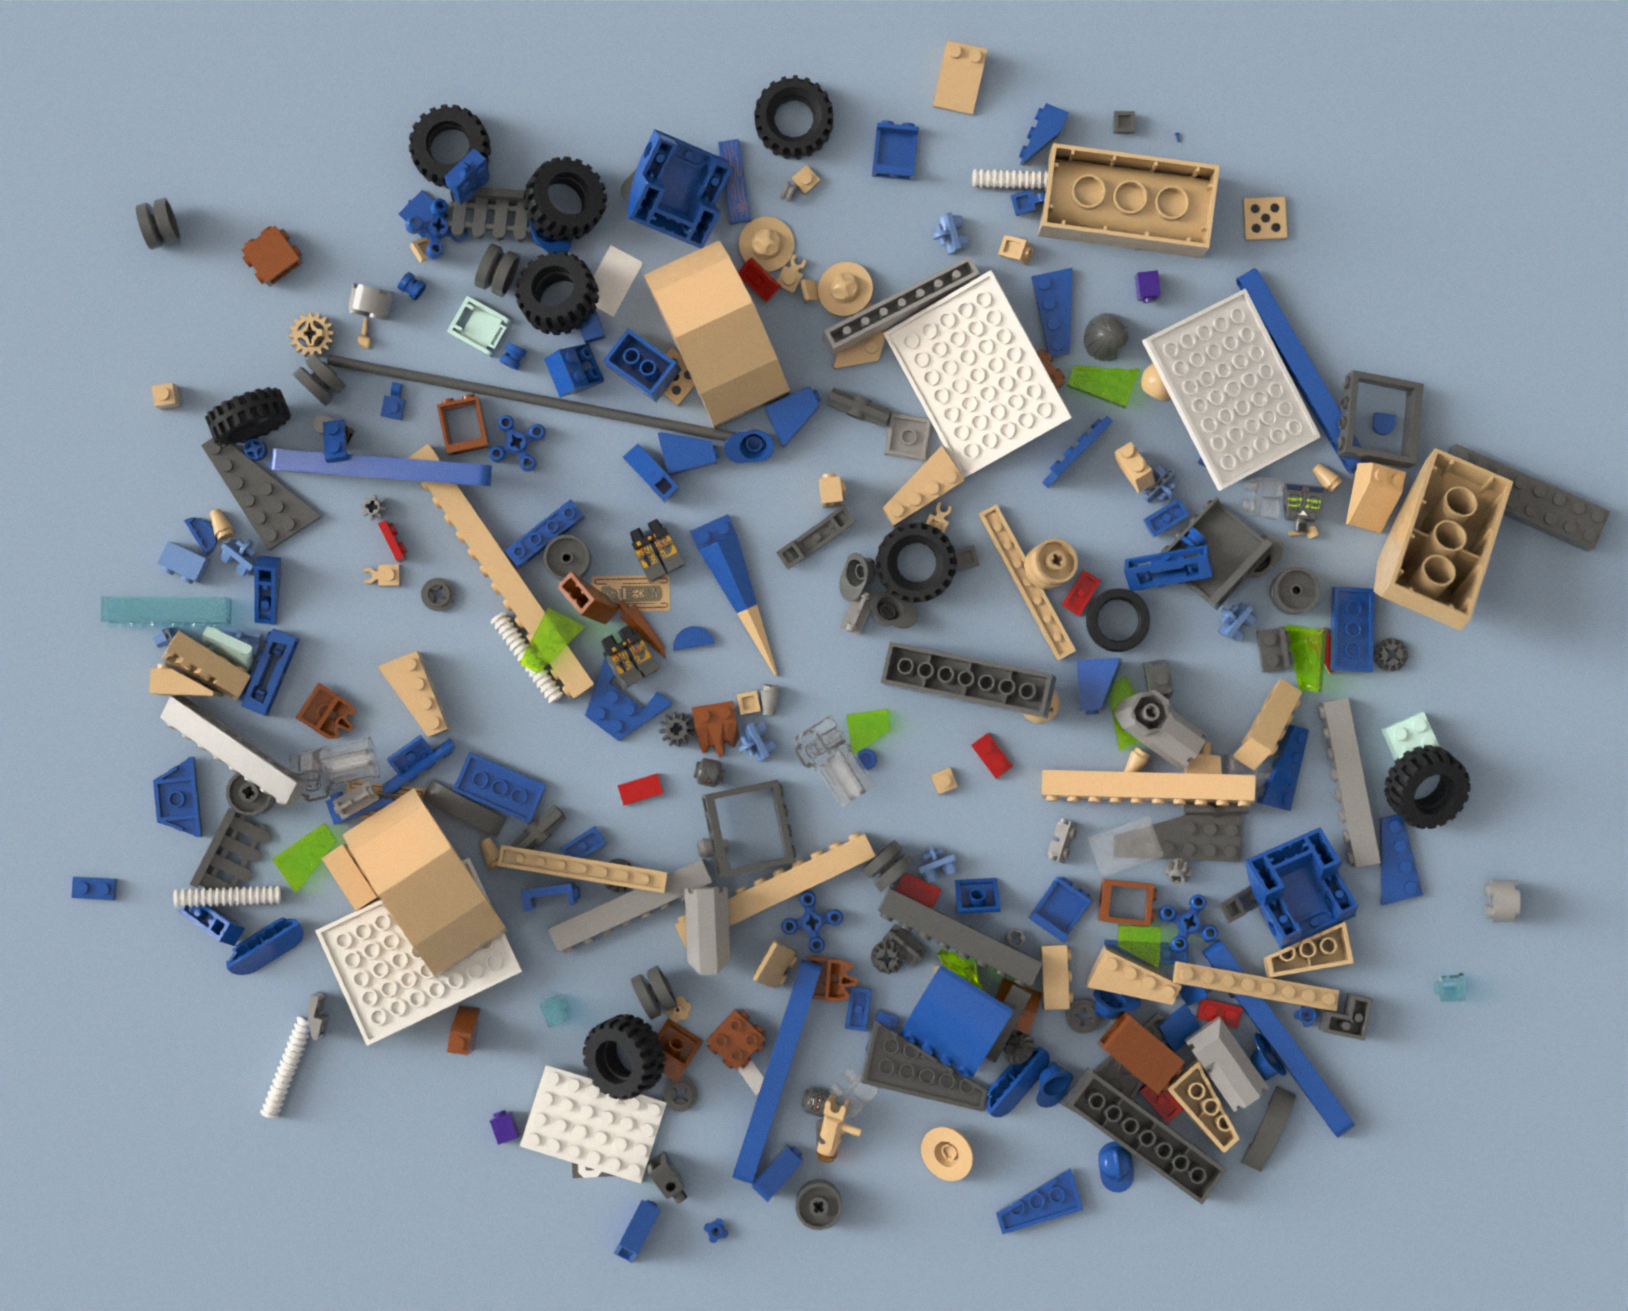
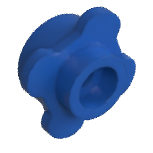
M1302 1006L1298 1011L1294 1012V1018L1299 1019L1304 1027H1310L1311 1023L1319 1017V1012L1311 1007Z
M717 1218L711 1223H706L704 1226V1230L708 1233L711 1243H716L718 1239L728 1236V1230L725 1229L724 1221L721 1218Z

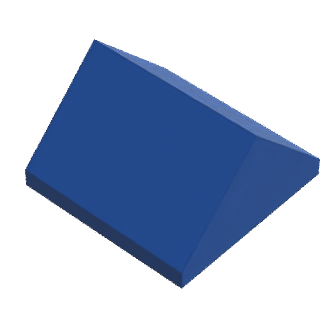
M997 878L955 880L956 910L958 914L1001 912Z

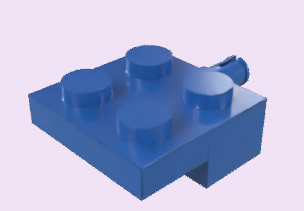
M473 148L444 178L447 187L453 191L455 200L461 205L463 202L469 201L475 191L488 182L490 174L486 158Z

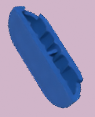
M285 917L269 924L232 949L234 953L230 960L226 962L227 969L236 975H247L261 969L301 942L304 936L301 924L296 919H285Z
M1036 1047L1032 1055L1021 1064L1010 1063L992 1084L986 1094L988 1096L986 1109L990 1115L1002 1117L1011 1112L1039 1080V1074L1048 1067L1050 1055L1045 1049Z

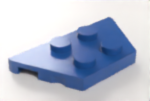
M189 757L178 766L168 770L164 775L153 780L157 822L173 827L195 837H203L195 757Z

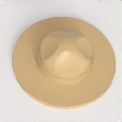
M759 217L749 222L742 230L739 238V251L745 263L748 259L753 258L767 272H773L784 267L791 259L794 252V237L790 228L783 221L774 217Z
M840 262L829 267L820 278L818 284L820 302L827 311L836 316L848 317L861 312L869 304L873 295L871 276L865 268L853 262Z
M940 1126L931 1129L922 1140L921 1155L927 1168L940 1179L957 1181L964 1178L972 1169L974 1161L972 1147L966 1137L959 1131L951 1127Z

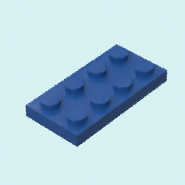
M1332 587L1331 671L1373 672L1374 589Z
M469 752L453 791L530 824L547 785Z

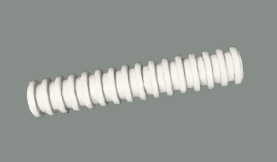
M974 169L972 171L973 188H976V186L980 188L986 186V188H989V186H992V188L999 186V189H1002V187H1005V189L1012 187V189H1015V187H1018V189L1022 187L1028 189V187H1031V190H1034V188L1038 190L1044 188L1046 190L1048 171H1045V173L1038 171V173H1035V171H1032V173L1025 171L1023 173L1022 170H1019V172H1016V170L1009 172V170H1006V172H1003V170L996 172V169H993V171H990V169L986 171Z
M501 612L490 623L495 625V630H499L498 634L502 635V639L507 641L506 645L510 646V650L515 652L513 655L518 657L517 660L519 662H522V667L525 666V671L530 673V678L533 677L532 681L537 683V688H541L540 692L545 694L544 698H548V703L553 704L563 697L564 692L559 690L560 686H556L557 682L552 680V675H548L549 671H545V666L540 664L541 660H538V656L533 654L534 650L529 648L530 645L525 643L526 639H522V634L517 632L518 628H514L515 624L510 622L511 618H507L506 612Z
M256 886V889H253V887H249V889H246V887H243V889H239V887H236V889L232 887L226 889L223 887L222 890H219V888H216V890H212V888H209V890L202 888V890H199V888L192 890V888H189L188 891H185V889H182V891L175 889L174 891L175 908H178L180 905L182 907L189 905V907H192V905L199 907V905H202V907L209 905V907H212L213 904H216V906H219V904L226 906V904H229V906L243 904V906H246V903L253 905V903H256V905L263 903V905H266V903L273 905V903L279 905L281 902V888L279 886H276V888H273V886L266 888V886H263V888Z
M298 1016L296 1018L298 1022L294 1024L295 1029H292L293 1035L289 1036L291 1040L287 1042L288 1047L284 1049L286 1053L282 1054L283 1060H280L281 1065L277 1067L278 1072H275L276 1078H273L272 1081L274 1083L270 1085L271 1091H268L267 1094L269 1096L265 1098L266 1103H263L264 1109L260 1111L265 1117L271 1119H278L279 1117L278 1112H281L280 1106H283L284 1103L282 1101L286 1099L285 1094L289 1092L287 1088H290V1081H293L292 1075L296 1074L294 1070L298 1068L297 1063L301 1061L299 1057L303 1056L302 1050H305L304 1045L308 1043L307 1038H310L307 1017Z

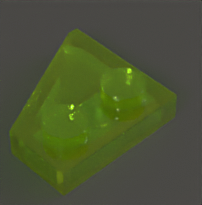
M888 709L846 715L852 754H856L891 730Z
M1118 925L1117 946L1155 968H1159L1161 927Z
M944 949L940 950L937 956L944 967L963 979L968 980L982 991L985 990L971 961L961 959L954 952H948Z

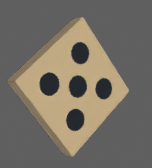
M1285 197L1243 199L1245 241L1287 239Z
M671 348L666 355L677 362L681 371L663 395L679 406L693 389L694 383L680 354Z

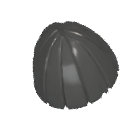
M1102 313L1092 318L1086 326L1083 339L1088 354L1099 361L1117 359V349L1123 347L1128 340V325L1120 316L1112 313Z

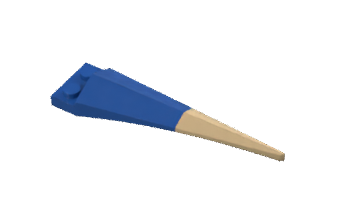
M727 514L691 530L690 533L704 561L773 674L777 676L737 533Z

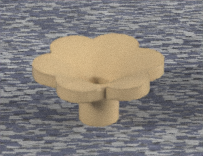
M678 996L675 998L678 1007L670 1011L665 1010V1013L674 1022H678L680 1019L686 1020L689 1017L688 1012L691 1010V1004L686 1002L685 997Z

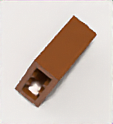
M570 572L557 586L580 615L604 625L619 611L607 595L573 572Z
M459 1006L450 1029L448 1053L469 1055L474 1051L480 1008Z

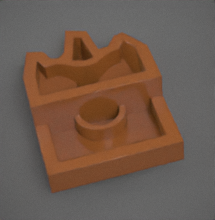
M318 682L295 718L327 739H339V728L348 732L355 728L347 720V716L354 715L357 711L340 695Z
M733 701L692 707L696 736L703 753L708 751L709 746H713L719 758L725 754V743H728L731 747L736 746L739 732Z
M807 955V961L822 965L812 999L841 1002L849 998L850 994L845 990V987L856 986L859 979L846 974L848 970L852 969L853 964L831 957Z

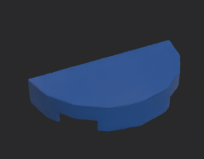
M191 517L184 520L205 556H208L214 550L217 542L213 526L202 518Z
M690 626L682 629L676 635L673 642V651L714 644V641L707 630L698 626Z

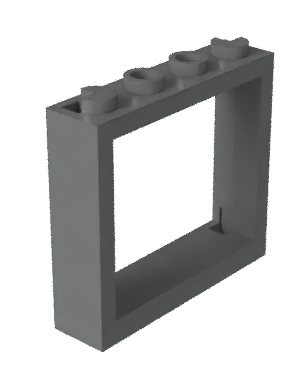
M1355 370L1345 375V382L1342 383L1344 395L1340 402L1342 415L1338 422L1340 435L1336 444H1339L1337 456L1406 469L1416 465L1424 384ZM1359 382L1407 391L1401 455L1352 446Z
M778 780L701 795L718 878L795 862L796 850L790 841L792 830L790 825H787L786 816H788L786 805L782 802L781 796L784 795L782 784H779ZM771 788L785 858L729 869L715 799Z

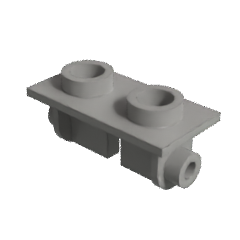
M863 591L859 598L852 601L840 628L859 636L871 610L870 602L873 596Z
M370 781L332 801L334 804L333 808L343 820L378 801L379 797Z
M1060 819V822H1057L1053 836L1060 838L1059 842L1051 840L1047 852L1049 854L1048 859L1054 861L1057 859L1061 863H1065V860H1068L1071 854V842L1077 835L1076 823L1071 821L1068 823L1064 819Z

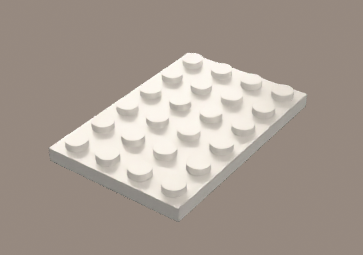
M546 1064L520 1147L641 1183L667 1102L644 1094L627 1100L613 1099L609 1097V1094L605 1095L600 1092V1088L593 1085L592 1078Z

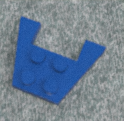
M604 658L585 716L616 740L620 741L671 706L672 702L656 692L643 709L610 684L615 675L607 659Z

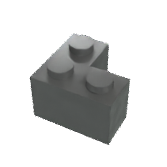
M1347 993L1344 1013L1323 1010L1319 1030L1324 1033L1365 1041L1373 999Z

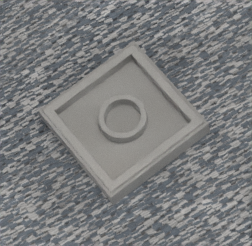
M891 413L884 455L925 461L931 429L930 419Z

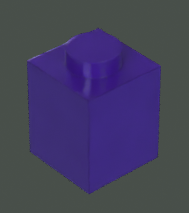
M1158 270L1137 272L1135 275L1137 301L1143 300V303L1156 302V299L1161 295Z
M502 1110L493 1114L494 1118L490 1120V1124L498 1145L520 1136L512 1111L506 1113V1110Z

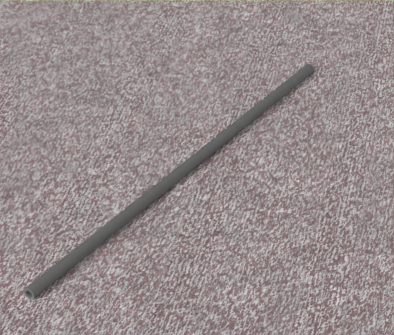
M329 355L327 359V364L331 366L726 441L728 437L735 433Z

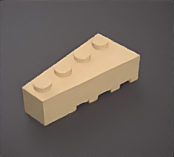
M1342 922L1264 957L1263 963L1266 977L1274 978L1353 964L1346 922Z

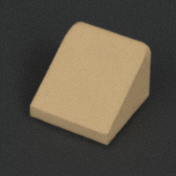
M808 279L801 280L804 302L807 304L819 301L817 282Z

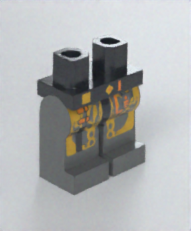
M658 519L648 523L652 534L644 537L640 528L630 532L633 541L632 546L650 583L667 575L658 555H660L668 573L686 565L667 529L663 528Z
M629 625L618 631L623 640L622 642L617 644L612 634L601 641L605 650L603 656L607 659L622 690L661 668L658 661H655L639 632L635 634Z

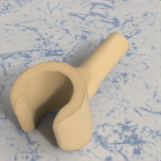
M366 318L363 321V328L358 337V343L360 347L369 349L372 338L366 336L369 319Z
M1315 526L1306 528L1308 539L1319 535ZM1288 531L1289 537L1305 534Z

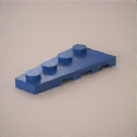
M1072 268L1032 276L1031 279L1047 352L1051 357L1069 354Z
M1108 416L1103 420L1098 418L1091 426L1093 430L1089 434L1085 432L1077 440L1079 444L1075 448L1071 446L1063 454L1066 458L1062 462L1057 460L1049 468L1052 472L1042 483L1049 488L1113 421Z
M1295 725L1288 726L1279 747L1281 753L1273 761L1271 767L1274 769L1270 779L1266 778L1263 785L1265 787L1264 793L1258 797L1257 803L1291 811L1309 729Z
M1398 814L1380 818L1381 905L1423 895L1404 821Z
M1071 1168L996 1212L1002 1234L1083 1210Z

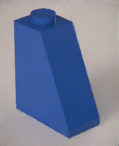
M811 386L765 407V411L782 447L787 446L819 409L818 402L821 399L817 390L812 391Z
M664 432L658 433L669 476L717 464L716 459L720 458L717 446H713L711 441Z
M1122 658L1077 660L1080 711H1086V715L1099 714V710L1105 709L1121 667Z
M787 1145L753 1180L752 1188L765 1201L768 1202L803 1162L801 1151L795 1146L791 1148Z
M641 1200L614 1254L631 1263L634 1261L661 1210L657 1208L658 1205L650 1200Z

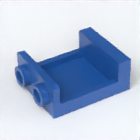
M888 120L877 123L872 169L873 177L913 181L919 127H916L913 123L897 125L893 121Z
M1064 876L1061 879L1059 877L1054 879L1028 917V919L1063 943L1068 939L1069 933L1088 905H1091L1093 902L1089 899L1091 896L1089 893L1081 888L1077 891L1072 887L1073 882Z
M575 882L523 889L521 890L523 912L536 909L535 897L568 893L569 903L574 905L578 903L577 899L580 898L579 886H575Z

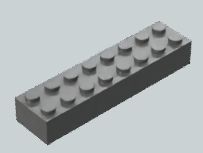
M1458 444L1450 447L1448 454L1513 481L1503 513L1504 516L1584 551L1595 549L1610 514L1609 510Z
M890 642L881 683L886 686L1048 719L1057 677L1053 674Z
M888 887L878 908V911L881 912L880 917L890 922L895 919L900 922V927L910 932L913 928L919 931V936L929 941L931 938L938 940L937 944L947 950L952 947L956 949L955 953L963 958L969 959L971 956L975 958L976 964L986 969L988 966L995 968L994 972L1002 977L1007 978L1010 975L1014 977L1013 981L1023 987H1026L1027 984L1033 985L1043 964L1041 961Z
M1089 1067L1064 1099L1065 1104L1200 1204L1205 1202L1227 1172L1222 1164Z

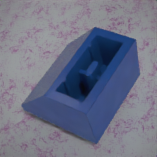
M589 343L559 349L544 359L559 397L576 394L604 382Z

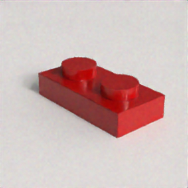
M753 258L748 259L738 271L739 276L765 302H768L782 287Z
M386 520L378 523L396 561L400 563L406 560L405 553H407V549L402 541L398 542L395 536L398 534V531L394 524H389Z
M1083 570L1061 606L1080 616L1101 580Z
M986 733L971 745L995 779L1013 767L989 733Z
M1204 998L1199 1002L1196 1017L1212 1021L1219 1016L1226 1026L1238 1028L1243 1008Z
M1146 1084L1139 1090L1166 1123H1169L1183 1110L1167 1090L1164 1093L1160 1092L1157 1094Z

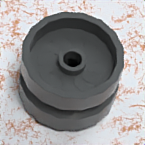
M167 198L154 200L153 208L147 202L136 205L139 227L149 249L153 250L162 247L163 239L169 245L180 242L178 224Z
M493 243L490 244L479 264L474 285L484 290L491 286L493 294L504 297L516 275L520 255L512 251L504 254L502 247Z
M312 354L306 360V365L313 373L310 374L304 367H299L293 373V376L322 404L327 406L333 400V396L326 387L329 386L334 392L340 393L346 384L337 377L338 374L325 361L322 362L317 356Z
M560 535L553 538L547 544L544 551V564L547 571L560 581L570 572L583 578L591 566V553L580 538L573 535ZM565 555L571 556L569 562H565L563 559Z
M1292 567L1280 572L1270 585V599L1273 605L1285 614H1299L1310 610L1317 603L1320 596V584L1317 577L1311 571L1302 567ZM1297 588L1298 593L1294 594L1292 589Z
M236 773L229 780L226 787V798L229 805L236 812L242 815H260L269 811L274 806L276 798L263 793L258 785L244 779L245 776ZM251 789L255 791V794L252 796L250 794Z
M896 840L888 844L861 870L868 878L874 877L879 872L881 873L874 881V885L880 892L898 881L915 862L908 854H903L897 860L894 859L902 850V847Z
M658 965L647 970L650 984L642 974L630 979L642 1007L651 1020L661 1015L659 1002L667 1011L678 1007L671 985Z
M815 1179L808 1181L800 1188L796 1195L795 1209L803 1225L813 1230H824L830 1228L839 1219L842 1210V1200L834 1184L827 1180ZM817 1201L819 1203L820 1201H822L823 1203L821 1207L815 1206V1202Z

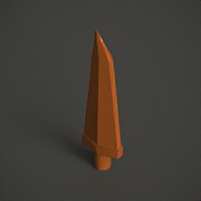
M622 600L617 605L623 612L619 618L636 633L639 632L641 637L666 659L663 643L638 610V607L635 604L629 607Z

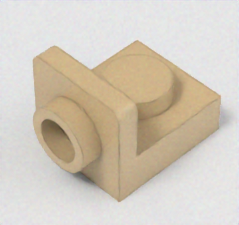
M1004 235L998 255L1003 258L1019 261L1023 265H1028L1029 260L1033 256V245L1027 240Z

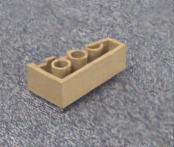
M943 446L924 463L882 508V511L893 527L964 482V478Z
M180 631L173 637L161 658L234 700L239 698L251 677L243 667L234 666L225 657L215 654Z
M414 651L377 666L428 737H433L450 730L443 708L419 651Z
M1280 679L1271 689L1260 709L1261 711L1251 724L1252 728L1241 742L1243 745L1235 752L1233 757L1252 770H1255L1268 755L1273 756L1279 747L1276 744L1277 741H1280L1286 733L1284 727L1288 726L1294 717L1291 714L1292 711L1295 712L1301 703L1299 698L1302 691L1285 680Z
M1106 945L1103 946L1085 981L1089 988L1170 1005L1174 1004L1182 988L1181 984L1172 983L1173 977Z
M1194 1059L1177 1077L1175 1076L1169 1081L1171 1084L1167 1092L1221 1152L1225 1153L1239 1140V1137L1199 1061Z

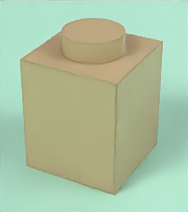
M166 383L152 386L155 407L160 410L181 407L177 385Z

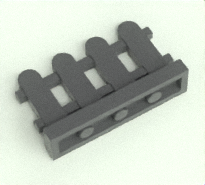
M479 187L469 201H465L460 205L455 200L453 191L450 189L452 199L450 201V208H453L452 221H448V228H451L453 236L461 237L465 229H470L476 239L483 238L485 231H493V236L496 240H503L506 232L514 233L516 241L523 242L527 234H531L527 217L529 210H524L523 205L526 200L523 198L524 190ZM467 210H474L473 223L466 222ZM488 211L495 212L494 224H486ZM508 213H516L514 226L507 225Z
M229 807L190 885L198 888L199 884H202L206 890H209V888H212V890H216V888L222 890L223 887L229 889V887L236 889L239 879L242 881L249 880L252 873L250 869L245 867L248 860L252 862L259 861L261 852L255 849L258 841L267 843L271 838L270 833L264 830L266 825L261 823L260 827L246 821L247 816H236V811ZM229 827L234 829L231 836L225 834ZM238 832L253 839L250 846L235 839ZM219 846L224 848L221 855L216 853ZM231 851L243 857L242 863L238 864L226 858L228 852ZM209 865L214 867L211 874L206 872ZM222 870L234 876L232 882L229 883L216 877L218 871Z

